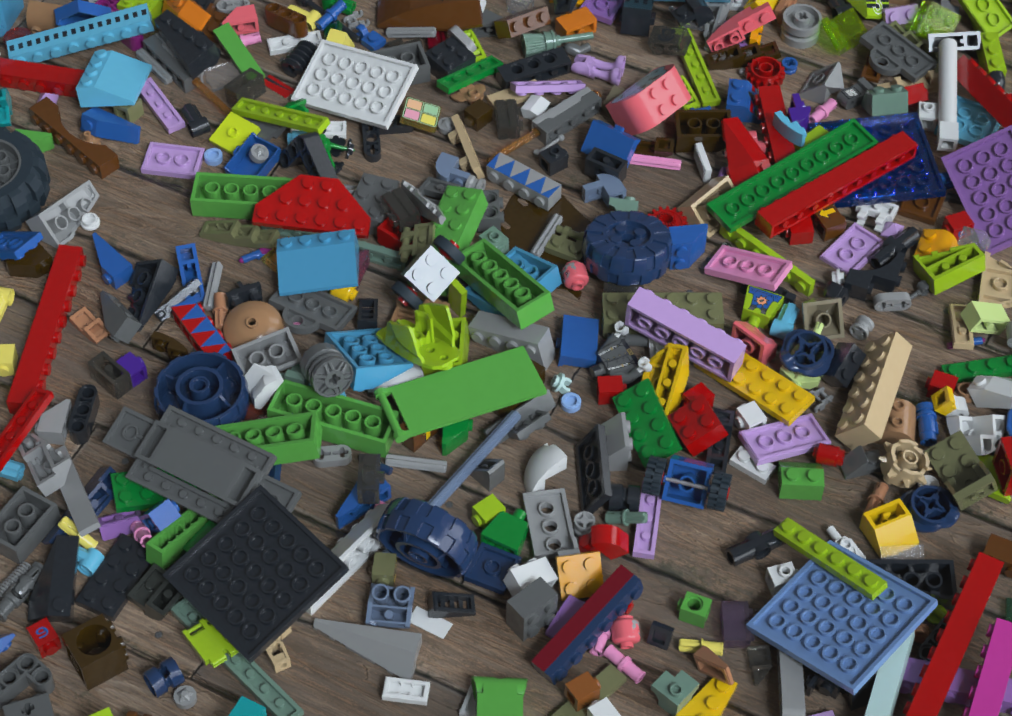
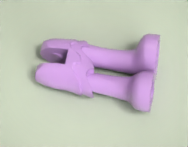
M577 54L571 65V71L588 78L590 77L593 80L596 77L618 86L624 73L626 57L619 55L615 62L610 63L598 60L590 55Z

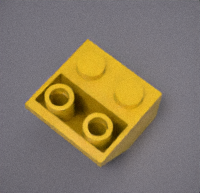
M900 498L863 513L859 528L881 559H886L919 545L912 515Z

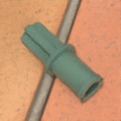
M629 509L607 511V514H605V521L608 525L623 524L624 526H629L630 523L643 524L648 521L647 512H630Z

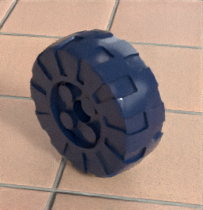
M618 210L611 211L605 215L601 214L594 218L591 224L587 225L584 232L582 255L585 266L590 273H593L598 279L607 283L611 282L621 286L651 283L653 280L662 277L670 265L672 256L671 233L668 227L662 224L661 220L652 215H645L643 212Z
M197 351L175 358L169 362V365L164 370H161L156 378L153 398L159 421L168 406L172 405L213 426L241 422L246 418L249 409V389L246 378L242 376V369L235 361H231L225 355L216 352Z
M398 497L392 500L383 512L376 529L378 541L390 553L397 554L398 558L411 566L444 578H459L463 576L473 561L478 547L477 536L473 530L467 527L466 523L448 514V511L438 506L429 505L426 501L415 498Z

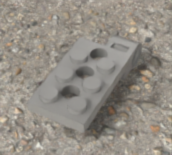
M565 488L522 493L534 558L546 557L551 559L556 558L555 556L580 553L577 539L574 536ZM547 507L552 509V512L546 514L541 510ZM552 525L556 527V530L547 531L545 527ZM556 543L560 548L553 550L549 548V545Z

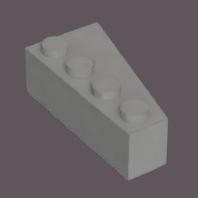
M481 310L478 311L468 326L472 341L500 353L524 346L530 359L544 366L546 370L556 357L549 327L531 324L521 330L507 317Z

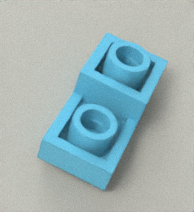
M781 110L775 112L772 124L774 128L791 143L803 147L807 136L804 127H801L797 121L790 123L789 118Z

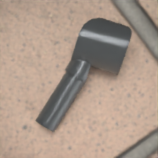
M925 280L920 281L916 285L918 290L912 293L910 298L912 300L919 295H928V283Z

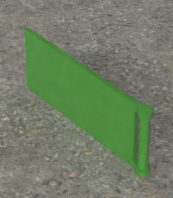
M524 346L395 386L381 387L374 391V396L376 400H379L394 432L393 437L396 443H401L410 437L547 394V390ZM392 395L408 430L401 429L387 396Z

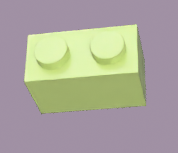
M971 301L960 313L969 332L1000 335L1006 328V325L1011 322L1002 304Z

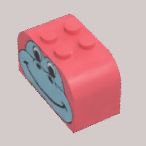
M670 64L653 69L605 106L615 124L624 127V132L636 135L660 124L691 99V95L675 65Z

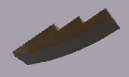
M776 41L758 46V43L755 42L741 48L738 43L706 54L705 59L710 70H727L747 67V64L751 63L752 59L761 56L779 59L781 58V53Z

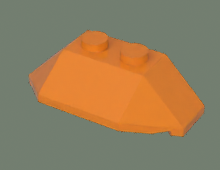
M194 0L163 1L162 13L168 9L197 31H201L211 17Z

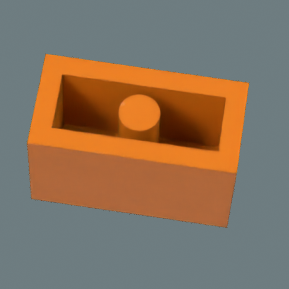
M586 6L555 18V32L560 36L586 32L595 33L597 29V18Z

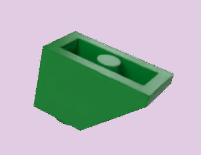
M467 419L443 427L442 456H447L468 440L469 431H473V419Z

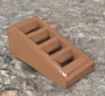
M703 645L693 654L699 672L728 685L734 684L729 666L707 646Z

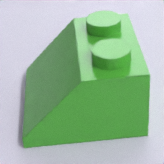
M778 461L779 499L821 501L825 487L824 469L821 464Z

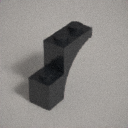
M898 251L896 257L889 264L878 269L856 270L850 268L844 283V287L848 289L849 297L865 301L867 294H872L873 288L887 293L894 292L895 287L899 288L902 276L899 275L905 272L907 262H904L906 254Z

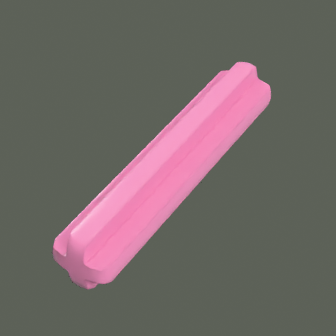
M635 153L630 161L632 165L677 171L681 169L682 163L680 159Z

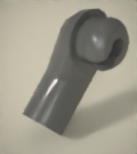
M566 43L563 49L567 54L575 57L577 54H585L591 51V46L589 43L581 46L574 43Z

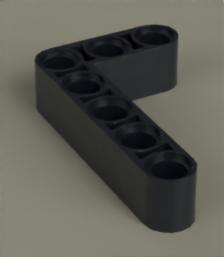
M317 132L296 136L280 153V163L284 168L304 163L308 174L311 176L338 179Z

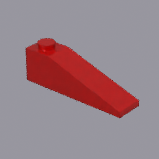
M738 117L721 120L723 141L726 143L725 158L728 160L726 171L734 187L769 168L771 164Z

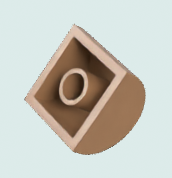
M29 0L26 22L30 32L35 34L60 27L56 25L54 9L63 5Z
M895 398L882 439L873 443L884 445V442L887 441L895 444L901 439H909L915 442L916 407L907 400Z

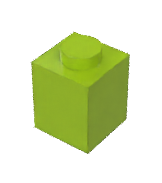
M492 493L472 506L471 519L475 526L481 527L484 530L500 512H506V507Z

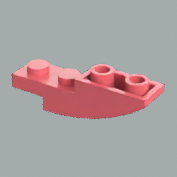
M769 2L753 10L749 6L722 24L706 42L711 52L738 44L746 39L744 35L776 19V16Z

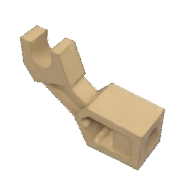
M291 626L265 650L266 657L275 673L291 667L290 657L284 643L281 641V639L283 640L292 632ZM277 650L280 651L279 654L273 656Z

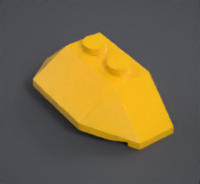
M666 344L665 348L649 359L652 370L650 372L644 371L641 381L647 378L651 381L667 416L680 408L682 395L688 380L689 347L686 345Z

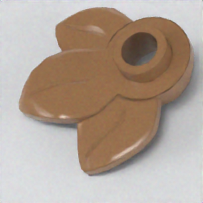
M481 83L476 85L470 84L459 89L457 93L450 95V97L458 102L468 101L471 105L479 98L483 100V93L486 91V87Z

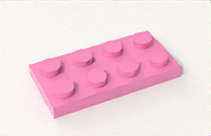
M722 245L704 267L706 275L775 291L793 268L792 261Z

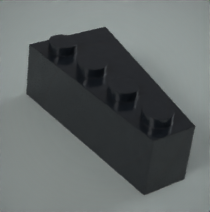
M168 9L154 19L159 35L181 62L183 68L187 70L192 80L220 58L215 43Z

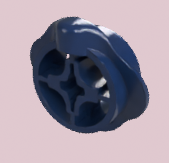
M793 330L784 339L779 354L780 361L786 369L808 377H820L830 368V363L834 356V345L829 338L814 331ZM799 345V349L795 351V354L791 355L792 349ZM823 351L822 357L816 362L815 357L819 355V352Z
M921 486L916 490L905 492L900 498L911 513L917 532L932 533L942 528H949L960 517V512L952 495L941 486Z

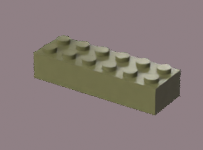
M722 292L654 293L662 299L669 300L678 308L686 309L691 315L704 319L709 325L724 331ZM602 293L601 318L603 339H607V333L612 334L616 332L615 324L618 321L624 323L620 330L627 326L625 325L627 304L635 293ZM627 326L630 334H641Z

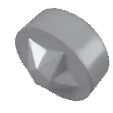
M444 117L438 121V131L441 134L448 135V133L456 129L451 117Z
M254 144L249 151V157L255 163H264L269 156L268 149L262 144Z
M180 686L174 692V702L180 709H190L197 702L196 691L191 686Z

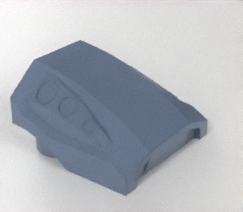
M371 583L365 624L376 627L410 629L415 587L409 589V587L403 585L391 587L385 584Z

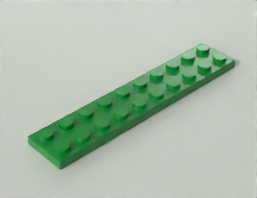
M853 118L708 202L706 209L729 233H732L756 219L757 211L760 208L772 204L776 199H781L788 195L789 192L799 189L805 183L817 179L821 174H826L834 167L844 164L850 158H854L863 151L871 149L878 141Z

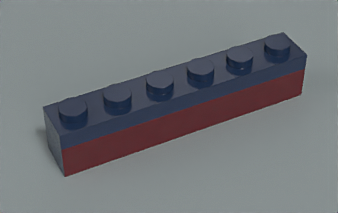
M620 565L532 659L531 663L534 669L553 685L558 681H562L567 676L568 670L581 661L583 654L588 648L591 649L596 645L600 635L612 627L613 621L626 612L628 605L633 600H637L641 596L644 589L641 579L623 565Z

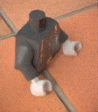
M618 321L615 324L616 332L612 333L598 350L596 365L589 368L593 378L601 375H622V382L631 384L637 378H640L643 371L650 372L652 370V365L649 363L650 360L645 356L638 360L624 337L620 338L621 335L624 336L629 333L627 326L620 330L624 325L622 321Z

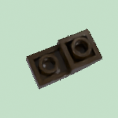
M153 331L151 335L153 349L159 352H167L169 360L172 361L179 356L188 355L187 348L179 341L163 333Z

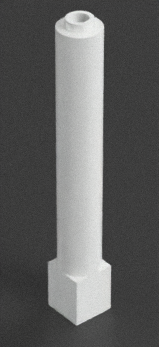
M945 38L939 42L937 150L954 152L959 140V122H957V42L954 39Z

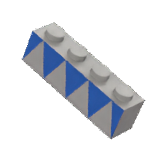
M501 152L487 164V179L534 203L538 207L549 211L561 198L562 185Z

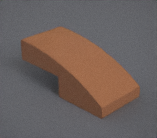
M85 306L69 317L70 323L96 345L111 334L105 328L104 322L99 317L96 319Z

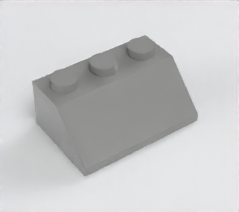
M289 327L231 349L235 362L243 371L242 376H245L254 363L262 366H276L280 372L300 364L302 359Z

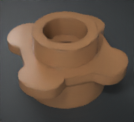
M958 383L956 385L957 390L953 394L964 397L966 403L973 401L967 390L970 383Z

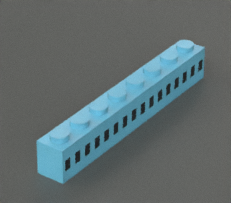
M147 3L12 39L6 41L9 59L38 63L155 30L152 15Z

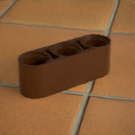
M270 3L265 6L266 23L268 26L295 38H304L308 35L307 18L305 15L277 3Z

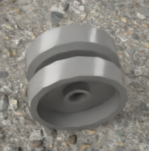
M794 4L786 8L783 13L780 29L782 41L796 49H806L815 45L820 34L821 13L815 7L808 4Z

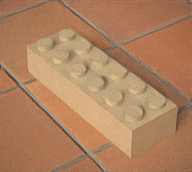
M896 331L888 335L886 334L877 340L870 341L864 347L866 357L854 376V382L848 393V399L843 407V413L835 433V437L850 450L882 439L912 349V345Z

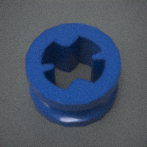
M786 57L782 60L781 66L785 67V74L792 75L796 73L798 61L795 58Z

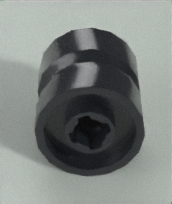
M611 483L612 497L609 499L608 511L629 509L630 512H638L640 485L628 484L627 487H624L622 484Z

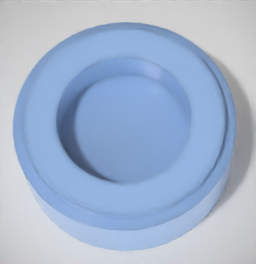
M218 148L207 149L204 152L205 163L209 166L221 164L223 161L222 151Z
M572 392L564 394L561 397L560 404L562 410L567 413L577 412L581 408L580 396Z

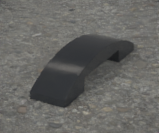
M714 408L715 414L729 435L708 448L706 462L714 464L712 474L715 471L726 473L735 411Z

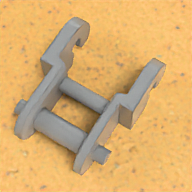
M356 10L351 15L344 17L343 22L345 24L348 23L350 30L356 29L359 24H363L365 27L369 26V19L366 20V23L364 20H357L363 16L362 10L359 11L360 13Z
M824 387L809 392L820 402L814 409L815 413L818 410L822 411L825 409L826 404L832 402L833 396H828L824 392ZM822 395L825 399L821 400L818 396Z

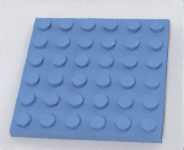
M829 540L828 544L887 581L888 588L872 601L812 560H809L746 624L749 632L852 695H855L938 606V601Z

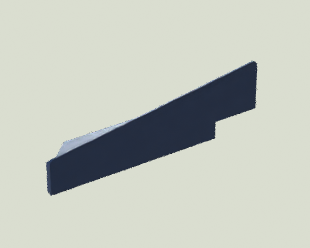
M111 466L99 468L84 487L97 517L114 498L110 474L117 472ZM69 509L59 519L60 521L63 517L67 516L73 521ZM59 521L42 541L43 544H54L57 535L69 536L58 526Z

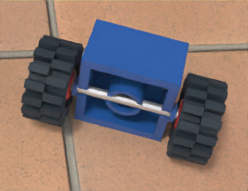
M650 455L644 475L642 493L659 497L664 482L661 500L704 509L709 493L707 508L724 512L730 492L732 474L715 471L711 485L710 482L714 469V464L672 455L668 472L665 474L668 460Z

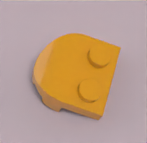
M923 229L914 255L919 254L921 257L930 255L932 251H938V253L949 251L951 247L958 246V242L955 236L947 230Z

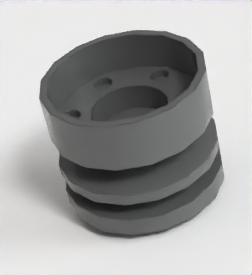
M326 342L313 345L304 353L301 359L300 369L303 376L321 396L336 397L346 391L353 381L354 372L351 364L333 344Z

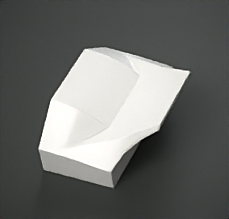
M254 363L244 376L247 380L250 398L257 409L264 407L284 381L277 367L273 365L262 366Z

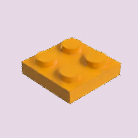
M600 551L555 556L561 601H565L570 594L577 599L591 597L603 584Z

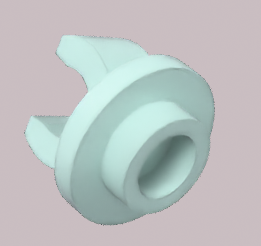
M563 373L554 375L550 383L552 391H559L563 395L569 393L571 389L566 386H569L572 380L565 377Z

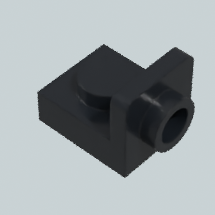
M815 673V675L810 674L805 682V686H807L805 695L808 697L817 688L823 695L836 699L841 690V687L818 673Z

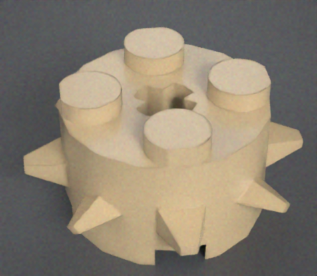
M901 439L895 444L887 441L884 442L887 453L884 456H878V459L881 460L880 468L884 475L883 480L887 484H893L900 488H912L916 483L927 484L924 473L932 470V468L929 466L930 460L927 452L923 453V450L917 447L918 443L909 439Z

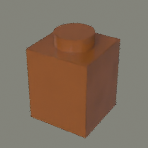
M586 671L565 684L564 696L576 712L599 699L601 685L596 677H592Z

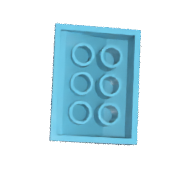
M101 49L95 51L76 86L80 107L135 105L151 72L152 65L113 50L106 51Z

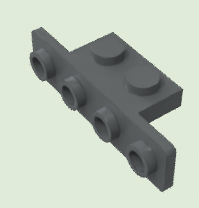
M546 389L547 394L530 399L514 409V411L519 412L521 419L498 445L508 438L519 441L525 440L535 430L545 427V423L551 420L549 411L556 407L549 389ZM507 415L484 429L486 438Z

